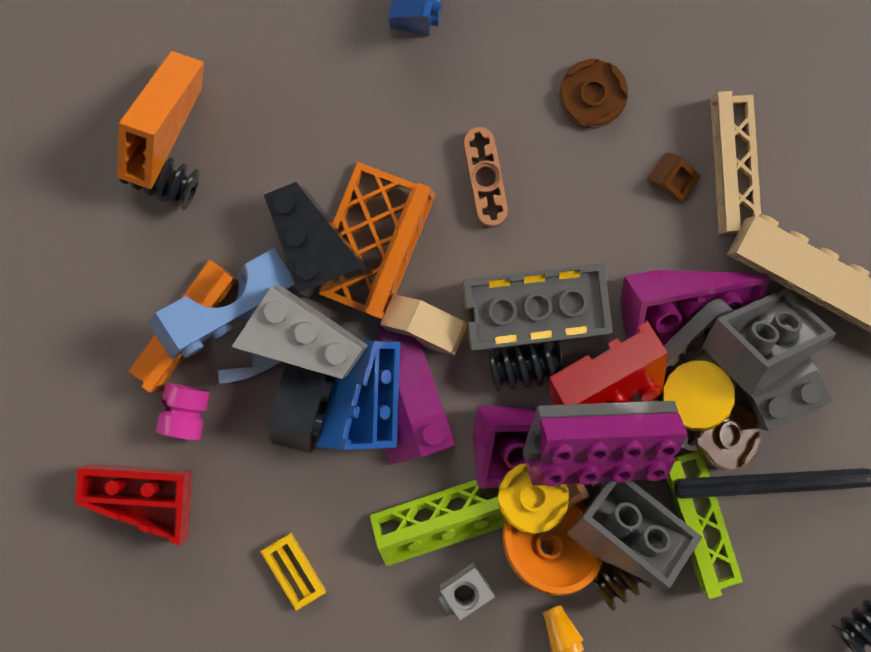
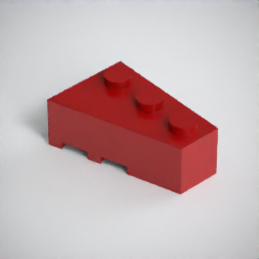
M646 321L639 325L640 332L621 343L617 338L608 343L611 349L591 360L589 355L549 377L550 399L553 405L649 402L663 394L668 352L649 322Z
M87 464L77 468L75 504L114 520H121L138 527L141 531L151 532L180 546L188 540L193 470Z

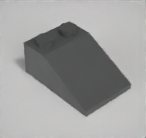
M784 288L717 318L702 348L751 396L776 383L831 341L836 333L793 293Z
M810 357L773 385L751 396L737 383L747 407L754 413L757 423H755L757 429L766 431L775 429L833 402L817 367Z
M615 481L604 482L567 532V535L593 556L666 591L670 589L702 538L701 535L633 481L623 483Z

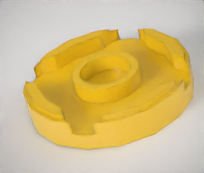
M690 361L678 366L668 376L664 386V401H675L685 428L692 431H707L720 425L730 416L735 404V390L730 376L720 366L708 361Z
M526 463L510 470L499 485L497 499L500 512L508 524L522 532L535 534L549 531L561 522L567 512L569 503L567 484L532 486Z

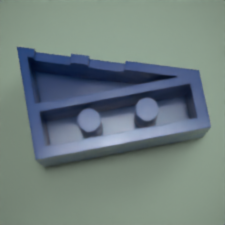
M363 341L368 346L349 375L343 379L335 377L316 447L340 450L397 447L400 342Z

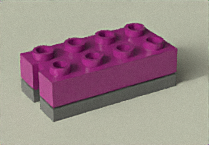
M675 401L537 406L523 449L532 486H557L575 483L588 485L595 482L615 481L623 483L633 480L658 481L667 479L675 462L673 456L680 452L688 435Z

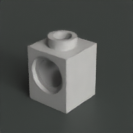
M473 562L440 584L442 595L438 599L449 615L455 613L461 621L493 599L495 595L492 587L475 562ZM461 585H468L473 588L474 594L468 600H460L455 596V590Z

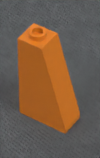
M171 51L119 122L117 178L148 189L153 187L202 90L203 61Z

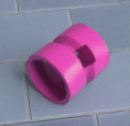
M165 383L161 403L166 406V409L159 412L155 432L175 438L201 440L204 420L200 417V413L207 410L210 391Z

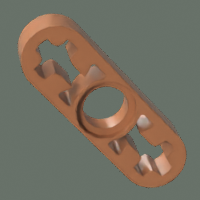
M475 127L469 130L464 138V152L478 220L484 226L497 227L506 219L508 205L495 138L487 128ZM476 135H480L484 141L488 140L489 144L484 146L485 159L492 156L493 162L481 161L475 165L472 164V160L479 159L477 148L470 147L469 145L474 142ZM482 168H489L495 173L496 180L493 185L483 187L477 183L476 173ZM498 189L499 195H493L492 198L494 206L501 207L502 212L497 214L496 220H491L489 215H483L482 210L487 209V197L479 199L478 193L489 194Z

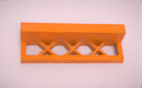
M209 259L183 297L187 296L196 303L206 307L220 308L237 285L238 279ZM154 335L128 372L143 382L141 387L149 393L158 392L180 364L184 355L180 354L171 359L157 336Z

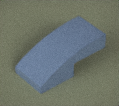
M252 353L253 367L218 370L219 384L241 381L261 375L283 362Z

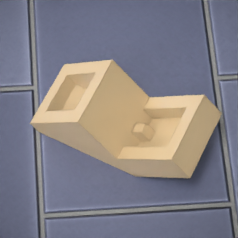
M395 294L380 323L387 331L414 337L427 349L455 355L468 326L465 321L422 300Z

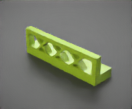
M691 451L673 457L675 462L666 481L678 518L702 536L690 558L701 593L708 599L722 596L721 589L742 583L743 580L717 497H707L709 506L702 517L697 514L692 498L681 499L677 498L674 494V481L676 479H686L681 463L695 459L699 469L696 478L710 477L705 460L699 455L698 451ZM711 514H713L715 523L709 521ZM706 524L716 528L720 536L713 550L707 547L703 530ZM722 546L726 556L719 553ZM717 557L728 562L732 576L720 580L717 579L713 566Z
M473 480L369 515L377 547L386 567L503 528L506 519L500 512L497 497L489 500L479 497L485 488H479L477 480ZM462 498L467 500L462 509L452 511L446 508L453 499ZM427 508L434 511L429 520L424 522L414 520L415 515L420 510ZM393 519L401 522L396 531L385 535L382 534L381 523Z

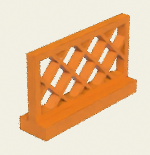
M357 162L333 224L339 231L343 224L345 230L340 233L344 237H348L351 246L361 259V255L379 248L383 260L380 267L372 270V273L319 294L383 319L393 295H396L436 197L433 189ZM363 172L374 176L379 185V189L362 196L358 187ZM382 180L390 182V184L384 186ZM399 186L411 190L406 203L393 208L387 192ZM356 193L357 199L352 201L354 194ZM382 194L389 211L371 218L365 202ZM360 204L367 220L349 228L345 218L348 209ZM402 211L401 216L398 220L396 214ZM392 216L396 226L393 235L380 240L374 224ZM369 226L376 243L358 250L352 233ZM389 243L388 248L385 252L383 246ZM376 275L375 280L372 284L370 277ZM366 280L370 290L365 305L353 301L348 288ZM343 290L346 297H343L336 293Z

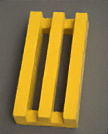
M291 532L260 551L295 611L326 593V589ZM288 544L315 589L314 592L311 593L284 545ZM277 550L304 595V598L301 600L272 554L274 551Z

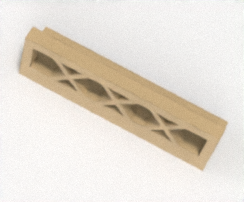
M732 91L717 92L710 99L719 235L738 234L741 231L739 207L741 203L751 211L752 216H759L761 214L754 95L732 96ZM745 104V119L737 126L734 124L733 105ZM745 125L746 133L741 130ZM736 135L747 143L748 152L741 160L736 158ZM747 159H748V166H749V168L744 165V162H745ZM738 169L749 177L750 186L743 194L738 191ZM749 193H750L751 202L746 199V197L749 195Z

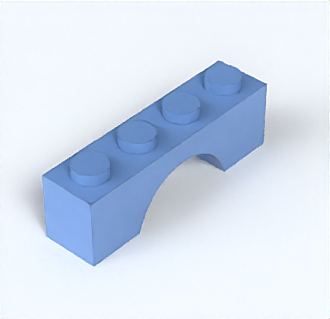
M275 248L249 261L238 272L239 288L237 299L234 303L225 307L212 308L200 305L185 296L153 315L148 324L171 359L180 354H183L185 358L195 354L204 347L203 341L212 336L215 341L223 338L234 330L231 325L240 320L247 324L271 286L281 285L288 291L295 286L290 271Z

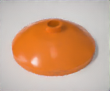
M578 502L568 507L561 522L545 532L535 534L522 532L505 521L503 529L505 555L513 571L525 584L539 592L560 596L572 594L583 589L597 576L603 560L593 556L567 535L569 529L586 506ZM541 544L548 547L549 554L542 551Z

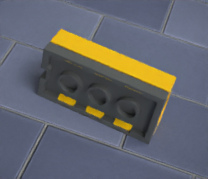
M604 263L467 279L462 282L465 309H473L474 322L467 323L471 351L613 334Z

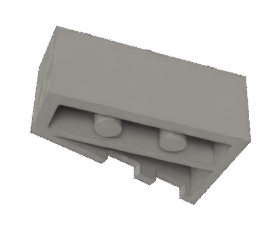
M281 285L271 286L232 345L236 349L340 379L349 375L368 346Z

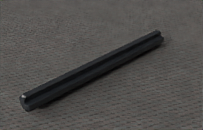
M858 468L676 479L674 481V494L677 498L687 499L871 487V470Z

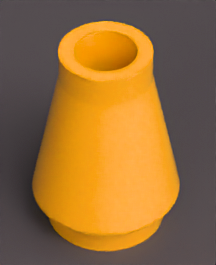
M561 604L542 612L546 622L551 652H581L584 650L581 643L584 639L564 612Z

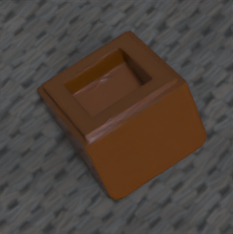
M667 152L647 179L672 199L682 203L701 176L680 155Z

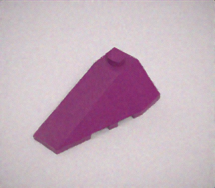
M653 270L624 276L620 305L627 339L640 332L638 326L648 321L664 346L699 311L713 300L722 299L735 311L764 298L770 278L765 273Z
M378 323V341L400 342L397 447L384 448L389 464L393 465L420 458L455 446L456 444L421 343L414 337L387 331Z
M477 406L472 440L476 480L479 488H499L503 478L510 470L526 463L523 449L536 410L511 406Z

